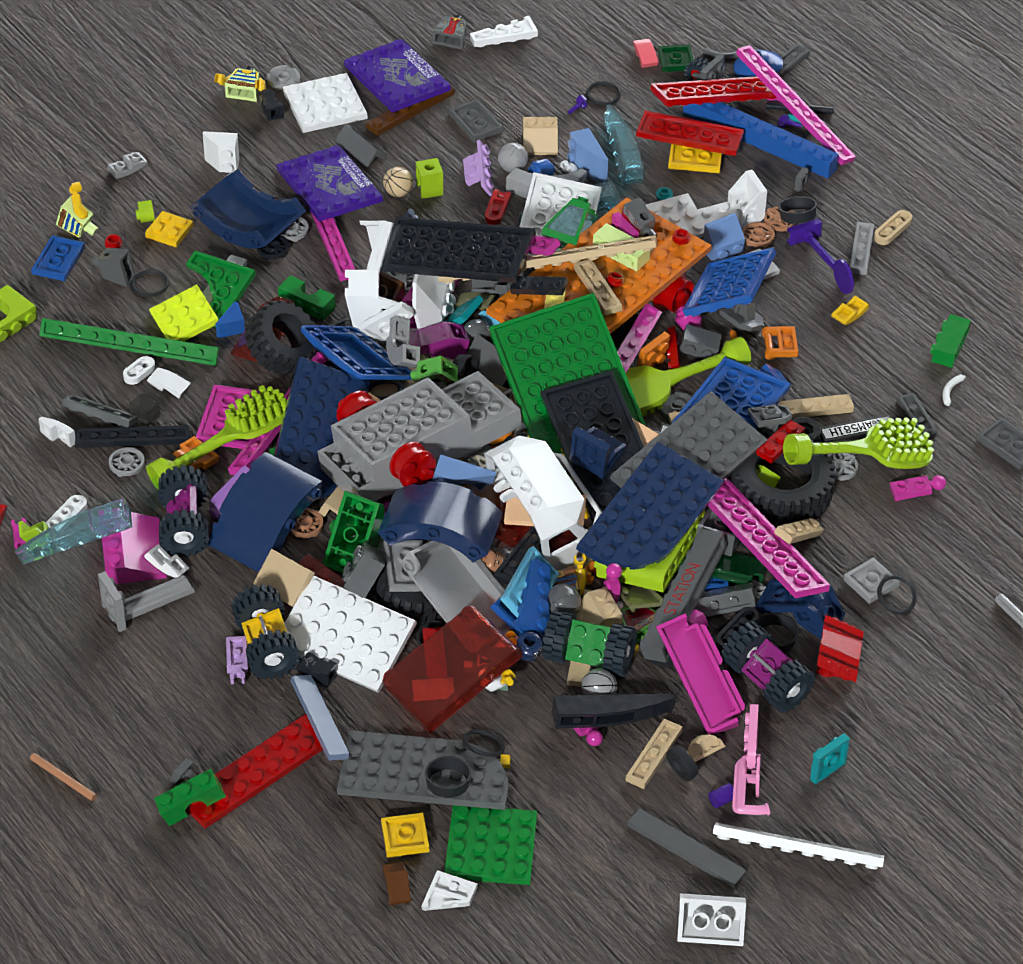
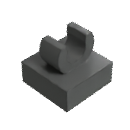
M186 757L173 771L170 781L177 785L180 780L184 783L195 777L196 774L189 770L193 762Z

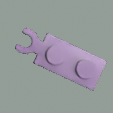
M245 636L226 637L227 673H230L231 684H234L235 678H241L242 684H245L246 681L244 672H248V663L246 657L247 640Z

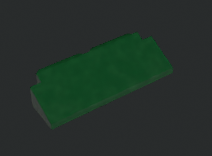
M733 553L732 557L722 554L711 578L744 584L752 583L753 577L759 576V582L763 584L767 568L754 557ZM685 555L684 559L681 561V564L679 565V567H680L681 565H683V563H684V561H685V559H686V555Z

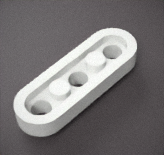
M71 496L49 518L46 524L50 539L61 537L87 510V500L84 496Z

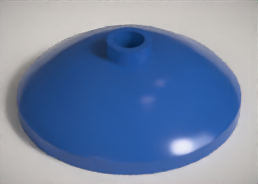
M755 50L777 74L782 70L783 60L778 54L769 50ZM740 58L734 62V73L738 77H756Z

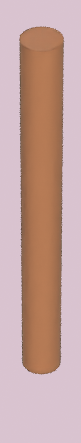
M33 753L30 756L31 761L89 800L94 801L97 798V794L38 754Z

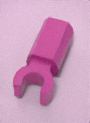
M13 519L11 520L14 547L16 550H24L28 547V543L20 538L19 526L15 524Z

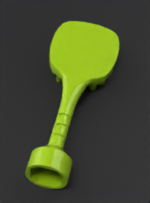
M742 337L728 340L724 343L720 354L671 370L662 371L646 365L629 368L626 376L642 416L647 415V410L650 413H654L656 406L657 409H662L663 402H667L671 395L673 385L687 377L718 366L724 357L744 365L750 364L751 352L747 342Z
M262 385L259 387L260 394L256 390H252V398L248 394L243 396L245 403H242L241 399H237L235 401L237 409L234 404H229V409L225 410L227 417L225 427L212 438L174 461L158 458L146 466L147 474L154 486L159 490V477L161 478V474L163 472L166 473L168 468L173 470V466L181 468V465H185L186 467L226 443L236 439H254L282 424L288 401L284 394L280 393L278 389L273 390L271 386L266 391L265 386Z
M906 417L903 420L896 418L895 421L892 418H888L887 421L881 419L879 423L868 429L866 438L860 440L813 443L807 434H789L783 443V455L786 462L790 465L807 464L814 454L854 453L870 455L887 467L914 469L929 465L933 458L932 453L934 449L931 447L933 441L928 440L930 434L925 432L922 435L925 427L919 425L916 428L918 420L912 418L910 421Z

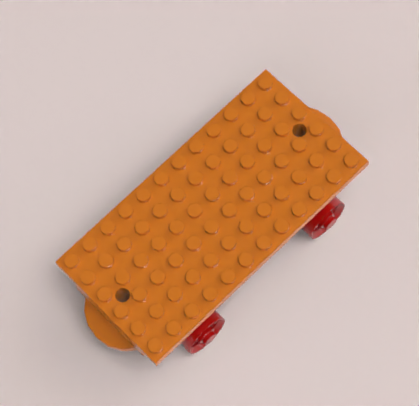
M625 198L582 232L577 246L567 244L561 250L592 246L593 234L606 223L611 225L612 214L619 212L622 215L624 204L632 200ZM650 211L655 217L653 230L658 235L656 238L657 246L650 251V260L644 266L635 271L610 257H606V255L592 260L605 280L610 272H618L624 276L623 286L618 288L610 286L622 304V311L604 315V320L610 334L650 301L653 302V307L661 312L668 309L676 313L681 306H685L694 290V283L686 278L685 272L711 251L712 245L689 233L690 242L688 244H675L672 241V235L675 230L682 228ZM570 261L563 262L559 266L545 265V267L536 269L528 275L567 277L568 284L565 302L590 294L574 270V263H570ZM509 290L486 308V314L500 323L544 309L546 295L511 294Z

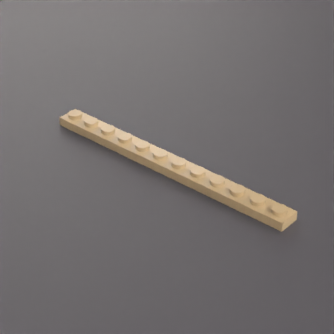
M656 235L555 251L550 256L530 255L526 257L521 272L530 267L540 269L549 264L559 266L563 262L577 263L581 259L586 258L588 260H596L599 256L614 257L617 253L623 252L624 254H632L636 250L642 249L643 251H651L657 246ZM438 276L439 282L452 283L456 279L470 280Z

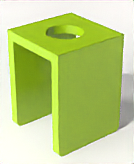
M438 158L416 161V185L421 186L422 199L443 195V171Z

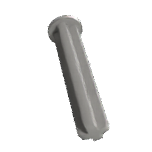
M999 594L995 598L996 603L1023 628V613L1004 594Z

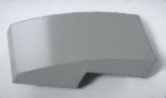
M139 152L124 155L123 161L108 164L107 170L118 179L143 168L147 164V160Z

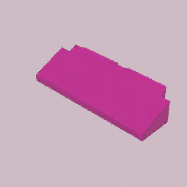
M686 613L656 626L707 734L713 735L738 727V719L734 717L741 715V712L745 709V704L727 670L721 671L719 668L722 664V657L707 627L703 624L698 625V623L689 626Z

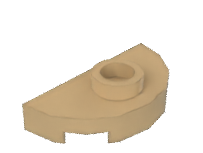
M703 734L692 740L688 747V754L694 762H697L725 747V744L714 735Z

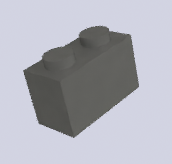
M686 324L681 336L679 352L702 359L717 355L721 334Z

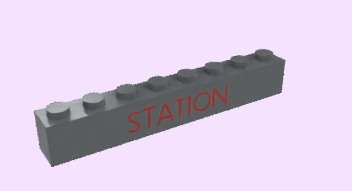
M701 529L698 536L695 537L694 544L687 552L683 565L679 567V572L676 578L673 579L668 593L665 594L663 603L657 609L653 622L649 624L645 637L640 641V649L644 659L665 663L670 656L656 626L685 613L688 622L727 546L723 532Z

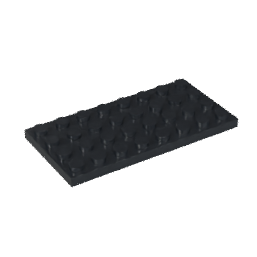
M397 217L392 227L380 271L516 283L535 238L536 231L535 228Z
M612 371L540 391V397L565 458L602 512L621 489L610 479L611 474L644 447ZM594 426L627 445L625 451L606 478L601 479L569 461L572 434L576 427L589 430ZM576 483V485H577V487H578V489H579V492L581 493V495H584V493L582 492V490L580 489V487H579L578 484ZM586 498V509L592 523H594L596 511Z

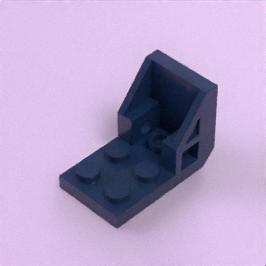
M594 426L589 430L576 427L572 434L569 461L604 479L621 457L627 445Z
M770 580L755 607L758 613L792 612L800 626L820 639L822 638L825 614L836 617L840 621L845 616V612L831 584L828 592L794 598L778 580Z

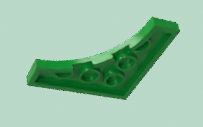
M194 251L186 263L188 269L200 274L209 284L212 293L210 306L218 319L223 316L234 301L239 302L256 276L254 269L198 251Z

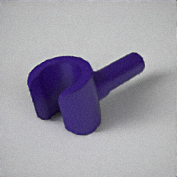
M583 95L577 97V104L568 110L569 114L580 107H587L586 98Z
M785 114L780 116L777 123L781 128H784L786 124L799 128L802 126L801 123L789 120V117Z

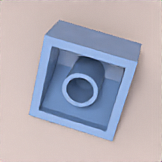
M735 213L705 224L703 240L712 245L711 251L706 254L712 262L744 252L745 237Z

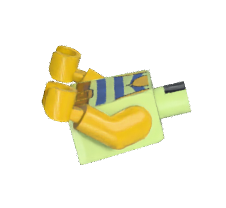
M251 66L246 67V69L237 68L227 77L224 74H215L214 83L225 86L227 98L257 102L258 92L266 90L265 80L259 78V72L255 71Z
M80 182L72 183L69 187V192L73 195L61 206L56 225L77 237H81L85 232L94 236L98 227L91 223L93 213L81 203L78 192L82 191V186Z

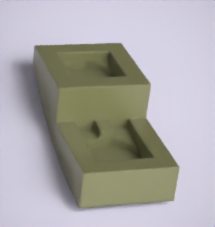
M479 292L462 293L456 301L454 308L480 295L483 302L477 309L486 311V308L493 304L495 295Z

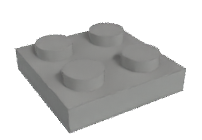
M873 557L844 574L843 580L870 604L878 599L877 589L879 583L887 576L893 574ZM892 579L885 582L881 590L882 596L899 587L900 581Z

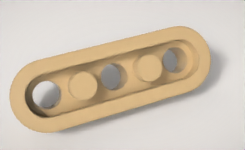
M906 210L897 211L875 231V242L880 245H887L911 225L912 214Z

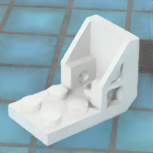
M748 170L729 190L728 202L697 210L705 224L735 213L742 229L749 223L761 222L765 218L767 190L754 171Z

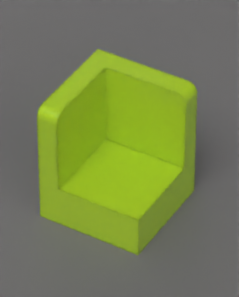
M756 464L755 472L759 479L768 486L775 488L780 476L766 467Z
M23 521L18 522L20 538L31 547H36L49 540L48 526L44 521L31 527Z

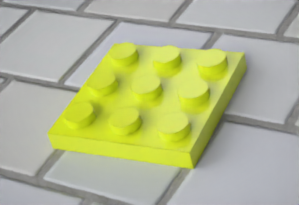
M198 285L149 309L166 339L183 342L215 326L219 320Z

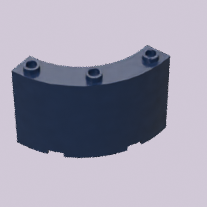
M239 169L229 173L189 207L196 218H199L203 224L226 242L253 249L269 244L306 212L296 197L275 200L273 196L263 191L259 193Z
M267 452L250 464L252 468L247 473L243 472L228 492L219 509L221 513L219 521L213 524L208 543L209 546L257 572L262 568L271 549L280 553L288 533L295 526L296 520L312 502L320 497L322 492L321 480Z
M427 482V484L423 485L411 484L394 492L378 533L390 546L414 539L440 542L461 552L473 563L488 555L503 512L485 497L482 499L473 494L472 490L462 486L443 482Z

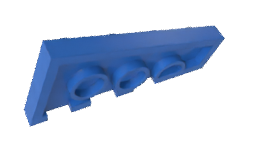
M534 559L529 565L525 580L527 585L522 591V604L518 606L517 612L519 615L515 619L513 626L526 632H534L543 639L545 628H547V621L549 620L548 593L550 591L551 565Z

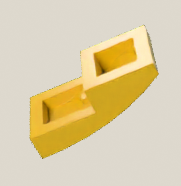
M854 296L847 304L842 303L831 314V317L844 325H848L863 315L869 309V304Z

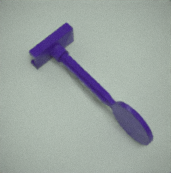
M815 219L787 228V231L790 233L787 243L790 246L804 241L809 243L833 269L835 281L841 292L850 294L854 288V279L849 265L843 259L835 261L815 239L821 237L822 222L819 219Z

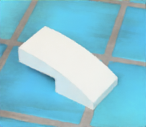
M157 368L147 379L150 384L160 391L166 389L178 399L190 386V382L162 368Z
M39 418L40 432L52 442L59 438L69 447L75 445V431L72 428L54 419Z
M159 544L144 556L156 568L174 578L180 577L189 569L177 554L170 557Z

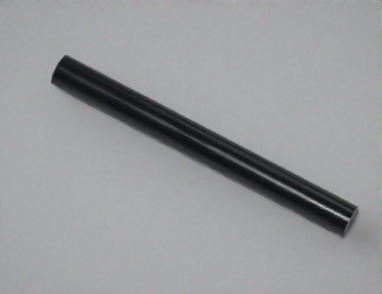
M766 102V109L789 111L782 103ZM807 105L814 113L833 114L834 107Z

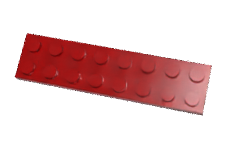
M757 76L654 83L650 87V90L668 107L777 98Z
M303 715L215 774L222 785L226 795L225 798L208 807L204 802H194L186 808V811L206 829L321 752L323 748L307 715Z

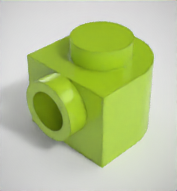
M152 201L137 202L138 209L135 210L137 220H140L141 223L155 221Z

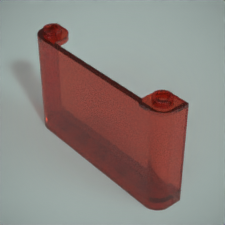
M470 605L464 607L457 616L395 667L386 671L383 675L382 683L384 688L431 733L498 678L505 670L522 658L523 654L478 608Z

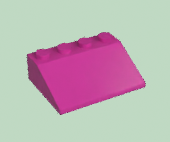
M119 509L99 512L105 572L109 578L112 577L116 584L167 578L164 572L156 568L144 557L157 544L160 545V521L158 517Z

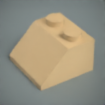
M523 117V147L528 155H558L557 117Z
M606 587L587 592L581 599L580 609L575 614L576 620L612 627L614 623L622 624V613Z

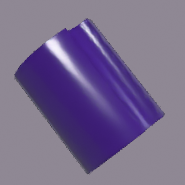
M728 783L708 793L711 804L715 808H719L733 801V786Z

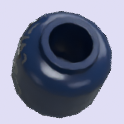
M534 632L522 633L518 637L516 644L518 656L524 661L538 659L542 653L543 642L541 637Z

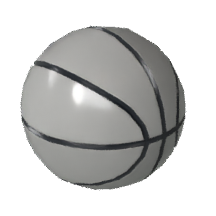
M602 668L593 669L588 672L581 684L583 695H616L618 687L615 676Z

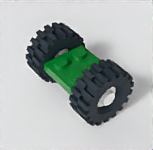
M557 610L552 612L547 621V628H545V636L543 637L542 655L544 660L562 664L570 660L602 667L617 676L625 677L628 674L633 661V654L635 653L634 649L637 638L635 627L618 623L608 627L576 620L575 614Z

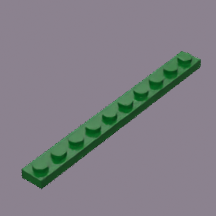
M42 318L39 335L217 366L220 350L219 347Z

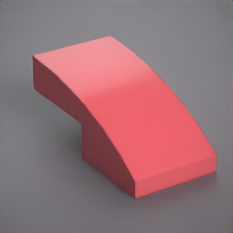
M650 39L633 41L641 67L657 66V55Z

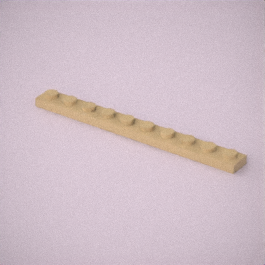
M850 394L787 400L778 403V405L787 406L792 413V419L851 413L854 411ZM679 412L669 413L668 420L670 425Z

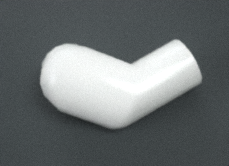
M567 160L562 161L560 164L562 171L567 174L578 170L575 164L569 163Z

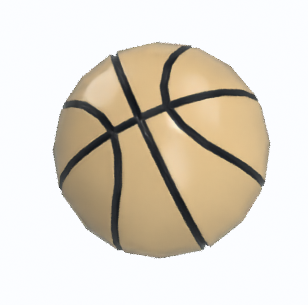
M393 167L385 173L383 186L391 196L402 197L411 191L413 177L404 167Z

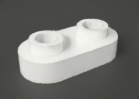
M149 356L137 359L123 371L124 381L131 385L142 381L155 370L154 359Z

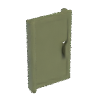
M620 582V597L628 605L631 612H635L636 608L661 606L663 603V598L655 590Z

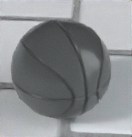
M474 319L465 324L464 329L470 340L468 349L478 334L492 343L488 322L482 319Z
M564 583L551 588L548 593L549 612L552 614L554 610L576 614L581 606V596L576 588Z

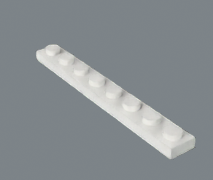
M717 822L714 825L713 834H717L719 839L730 840V837L737 838L738 842L744 844H751L752 841L760 843L759 846L764 848H772V846L781 847L780 850L792 853L793 850L802 851V855L814 857V854L823 855V859L835 861L836 858L843 859L844 863L856 865L857 862L863 863L866 868L870 869L883 867L884 855Z

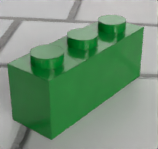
M950 314L948 319L943 321L942 332H938L936 344L933 343L931 346L930 354H933L931 362L953 368L969 334L971 320Z

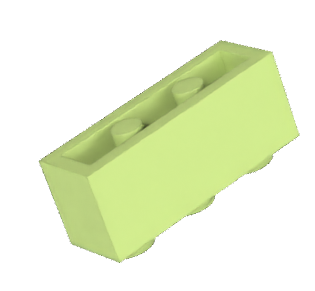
M606 223L593 234V245L635 238ZM642 249L636 250L632 254L617 253L616 256L610 258L638 271L650 260V251H643Z

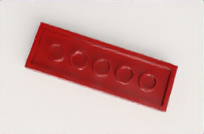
M646 110L636 131V137L732 156L737 155L744 135L743 129Z

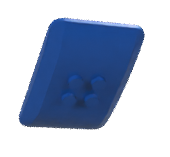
M301 326V332L312 346L336 368L348 373L354 379L411 380V370L409 368L393 365L388 358L387 351L356 327Z

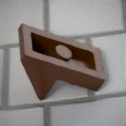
M404 862L383 865L389 905L411 902L408 873L405 870Z

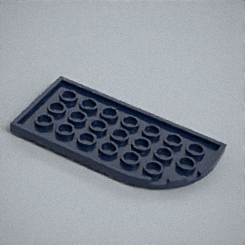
M300 356L297 361L274 456L321 480L322 492L317 499L319 501L330 495L338 485L320 468L317 451L334 443L331 425L338 422L336 413L339 401L356 391L368 392L370 381L354 379L348 373Z
M657 442L580 540L576 550L603 565L608 566L616 563L620 567H629L630 570L642 569L655 562L659 563L676 548L722 487L724 480L662 443Z

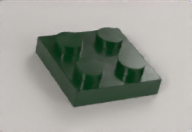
M691 44L658 46V56L662 72L686 70L685 67L694 60Z

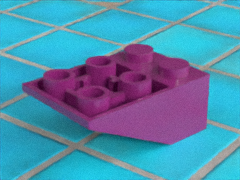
M445 321L409 331V344L420 347V355L424 353L430 354L433 357L443 356L450 359H455L459 354L466 355L470 340L463 324Z

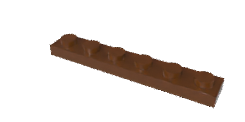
M451 87V90L393 113L389 110L368 121L366 128L376 136H379L454 95L455 89Z

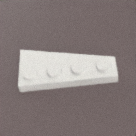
M529 16L524 17L523 21L513 20L511 24L506 26L503 24L496 25L497 27L493 30L487 28L470 33V40L474 47H484L490 44L497 45L502 42H515L520 39L538 37V31Z

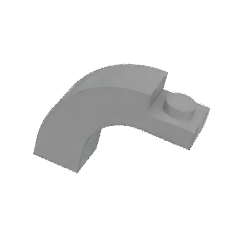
M390 318L389 337L386 338L388 358L393 365L415 368L417 367V362L420 361V347L409 344V319Z

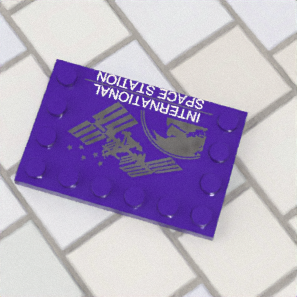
M402 39L381 45L378 48L344 60V66L392 113L451 90L450 84Z
M339 145L276 164L277 171L319 222L383 202L381 193Z

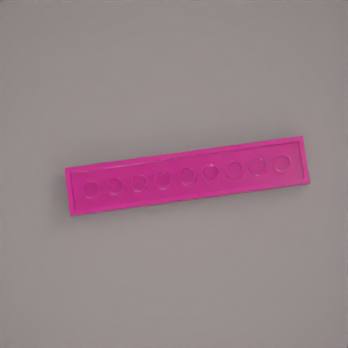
M728 478L724 479L722 487L707 506L794 598L828 592L830 584L791 544H788L774 533L776 528Z

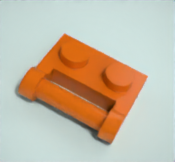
M795 326L764 327L762 329V336L765 338L766 346L765 358L767 360H773L775 357H798ZM772 336H777L778 348H773Z

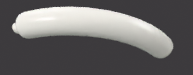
M957 375L947 382L942 394L945 405H950L951 389L956 384L964 381L965 375Z

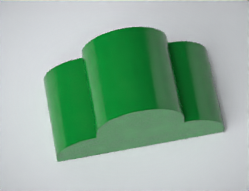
M344 491L323 560V564L326 567L343 573L346 563L348 561L352 562L353 552L358 544L362 545L366 541L374 547H378L381 537L378 530L384 517V505L352 492Z

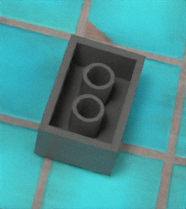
M366 541L362 545H357L353 552V560L346 563L342 575V580L344 581L343 588L361 598L367 596L385 566L384 552Z

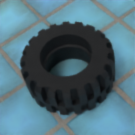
M279 300L265 304L249 319V323H247L245 328L247 331L245 333V340L248 341L246 345L251 350V356L257 359L259 365L265 366L264 369L268 371L273 370V373L277 374L295 372L300 356L310 360L317 351L301 332V326L315 325L314 322H311L310 316L307 313L305 314L301 307H296L291 302L286 303V301ZM272 327L281 330L287 336L291 348L278 341Z
M385 563L377 577L375 587L376 600L379 605L414 619L418 625L424 624L425 621L432 622L435 620V617L439 618L440 614L422 592H389Z

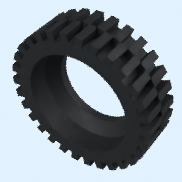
M768 432L765 438H770L773 435L772 432ZM754 453L730 474V481L770 523L772 521L777 522L776 526H781L782 523L789 524L805 519H813V517L817 519L821 513L824 514L832 500L836 471L835 464H832L833 459L831 456L827 457L828 454H814L807 464L801 465L788 464L782 454L772 464H783L798 468L811 479L807 484L797 489H776L762 482L755 472L756 464L765 466L771 463Z

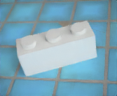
M680 893L677 941L743 946L746 899Z

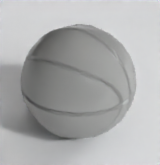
M507 143L500 149L498 161L505 171L511 173L515 168L521 170L525 168L528 162V153L519 143Z

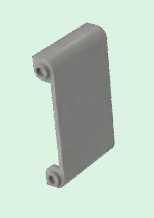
M430 541L408 552L403 558L404 570L470 653H477L504 638L506 632L513 631L490 608L503 595L505 590L481 559L472 563L461 552L436 541Z

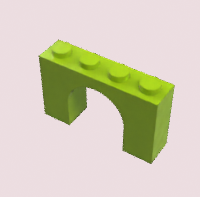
M9 285L0 289V310L7 315L5 319L0 321V342L35 321L37 319L36 306Z

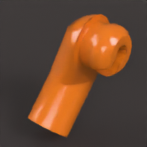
M590 561L583 567L586 570V585H590L594 580V576L592 577L591 575L596 570L594 561Z

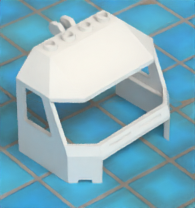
M360 221V225H364L367 228L372 248L366 270H345V278H349V288H345V298L352 325L360 329V323L381 313L382 309H388L399 303L379 296V273L394 224L392 222ZM415 274L413 280V303L410 307L414 311L413 316L417 329L442 323L445 316L454 312L456 297L451 294L455 289L454 282H439L438 276Z
M517 436L485 452L486 468L496 472L493 484L496 485L493 489L497 493L506 490L499 497L503 502L514 497L520 500L540 538L542 556L556 571L574 564L573 558L575 554L578 562L582 560L583 553L576 550V547L588 531L577 524L584 504V498L566 473L567 469L596 511L594 522L602 514V511L567 459L562 454L553 453L546 441ZM566 530H570L577 537V540L550 553L549 539Z

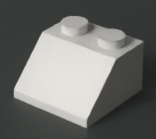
M203 131L205 161L219 172L231 173L238 169V134Z

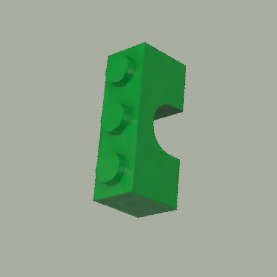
M291 275L278 287L279 300L286 301V303L291 302L294 306L301 307L304 313L322 321L335 309V295L319 289L314 294H306L305 282Z
M209 769L155 797L154 800L160 815L171 826L188 817L186 808L190 804L201 801L208 807L225 798L226 795L219 779Z

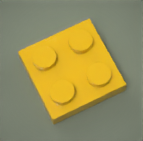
M162 211L146 230L145 236L146 238L177 248L194 224L192 220Z
M423 813L381 818L387 857L429 852Z

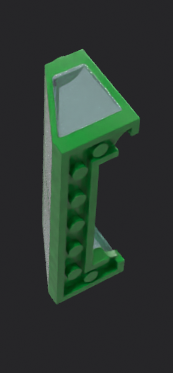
M578 196V199L572 198L543 227L541 234L543 237L558 239L561 244L558 247L560 249L567 244L577 246L580 234L597 221L598 215L595 214V210L590 209L591 204L588 203V199Z

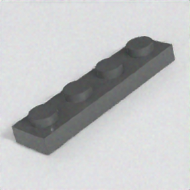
M74 394L63 398L62 406L68 407L69 410L83 412L88 417L101 418L103 422L116 423L119 427H131L138 420L136 415Z

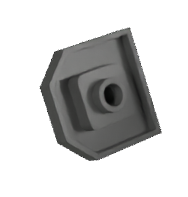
M752 302L746 305L737 304L736 307L722 309L719 315L738 329L749 332L761 330L764 325L763 318L755 313V303Z
M774 404L748 408V415L761 429L760 434L766 437L768 432L774 434L779 424H785L792 419V413L787 406Z

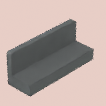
M347 124L344 125L335 140L337 144L366 167L370 166L375 157L384 160L387 153L357 129Z
M751 582L704 591L695 606V610L703 612L708 617L738 611L745 607H756Z

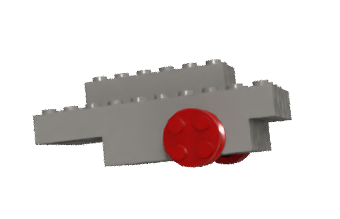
M479 371L443 389H440L427 377L379 402L372 399L371 395L365 391L353 392L340 400L336 413L338 422L331 425L334 443L317 452L320 468L343 491H349L377 501L383 497L393 495L396 490L411 484L422 485L427 480H430L434 476L440 454L456 460L461 457L465 459L469 455L471 456L477 453V451H481L482 446L522 426L521 412L518 406Z

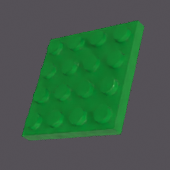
M453 805L444 873L469 881L530 885L537 811L510 808L501 810Z

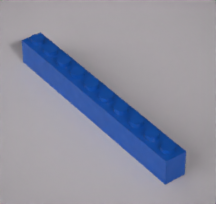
M722 102L683 106V115L697 121L743 129L742 141L800 167L807 168L809 171L827 179L837 170L838 153Z

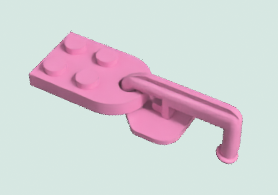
M750 704V713L745 714L744 754L746 755H743L735 764L732 808L737 814L770 815L768 803H765V805H745L746 783L756 784V798H759L761 754H757L758 705Z

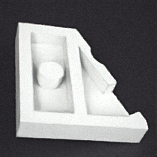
M437 870L422 903V910L470 906L478 885L477 883Z

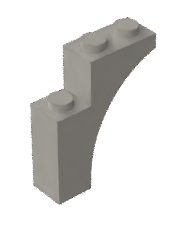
M515 168L506 177V190L527 199L533 173ZM584 169L553 176L585 184L588 182L587 171Z

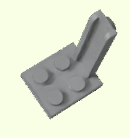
M105 571L98 574L102 606L108 610L109 617L112 622L115 621L119 632L126 630L125 621L194 593L193 587L187 578L182 575L125 599L123 593L116 589V583L112 577L109 578Z

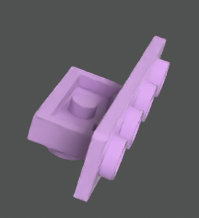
M479 139L477 140L478 152L463 159L465 182L468 186H471L481 181L482 188L489 196H492L494 185L491 181L490 150Z

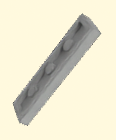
M857 222L850 261L852 274L867 275L874 224Z

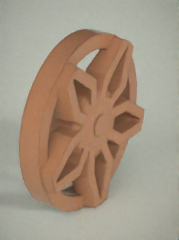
M778 207L768 208L765 212L764 223L770 225L775 231H787V228L796 225H788V223L784 222L780 217Z
M752 222L742 229L747 246L766 248L774 241L775 232L766 223Z
M306 508L296 520L295 530H290L291 534L295 538L316 537L323 528L322 515L314 509Z

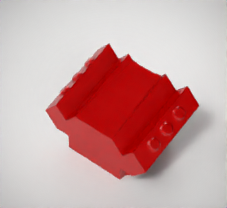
M825 614L816 674H820L823 677H840L843 680L856 682L864 631L854 625H849L845 621H840L836 617Z

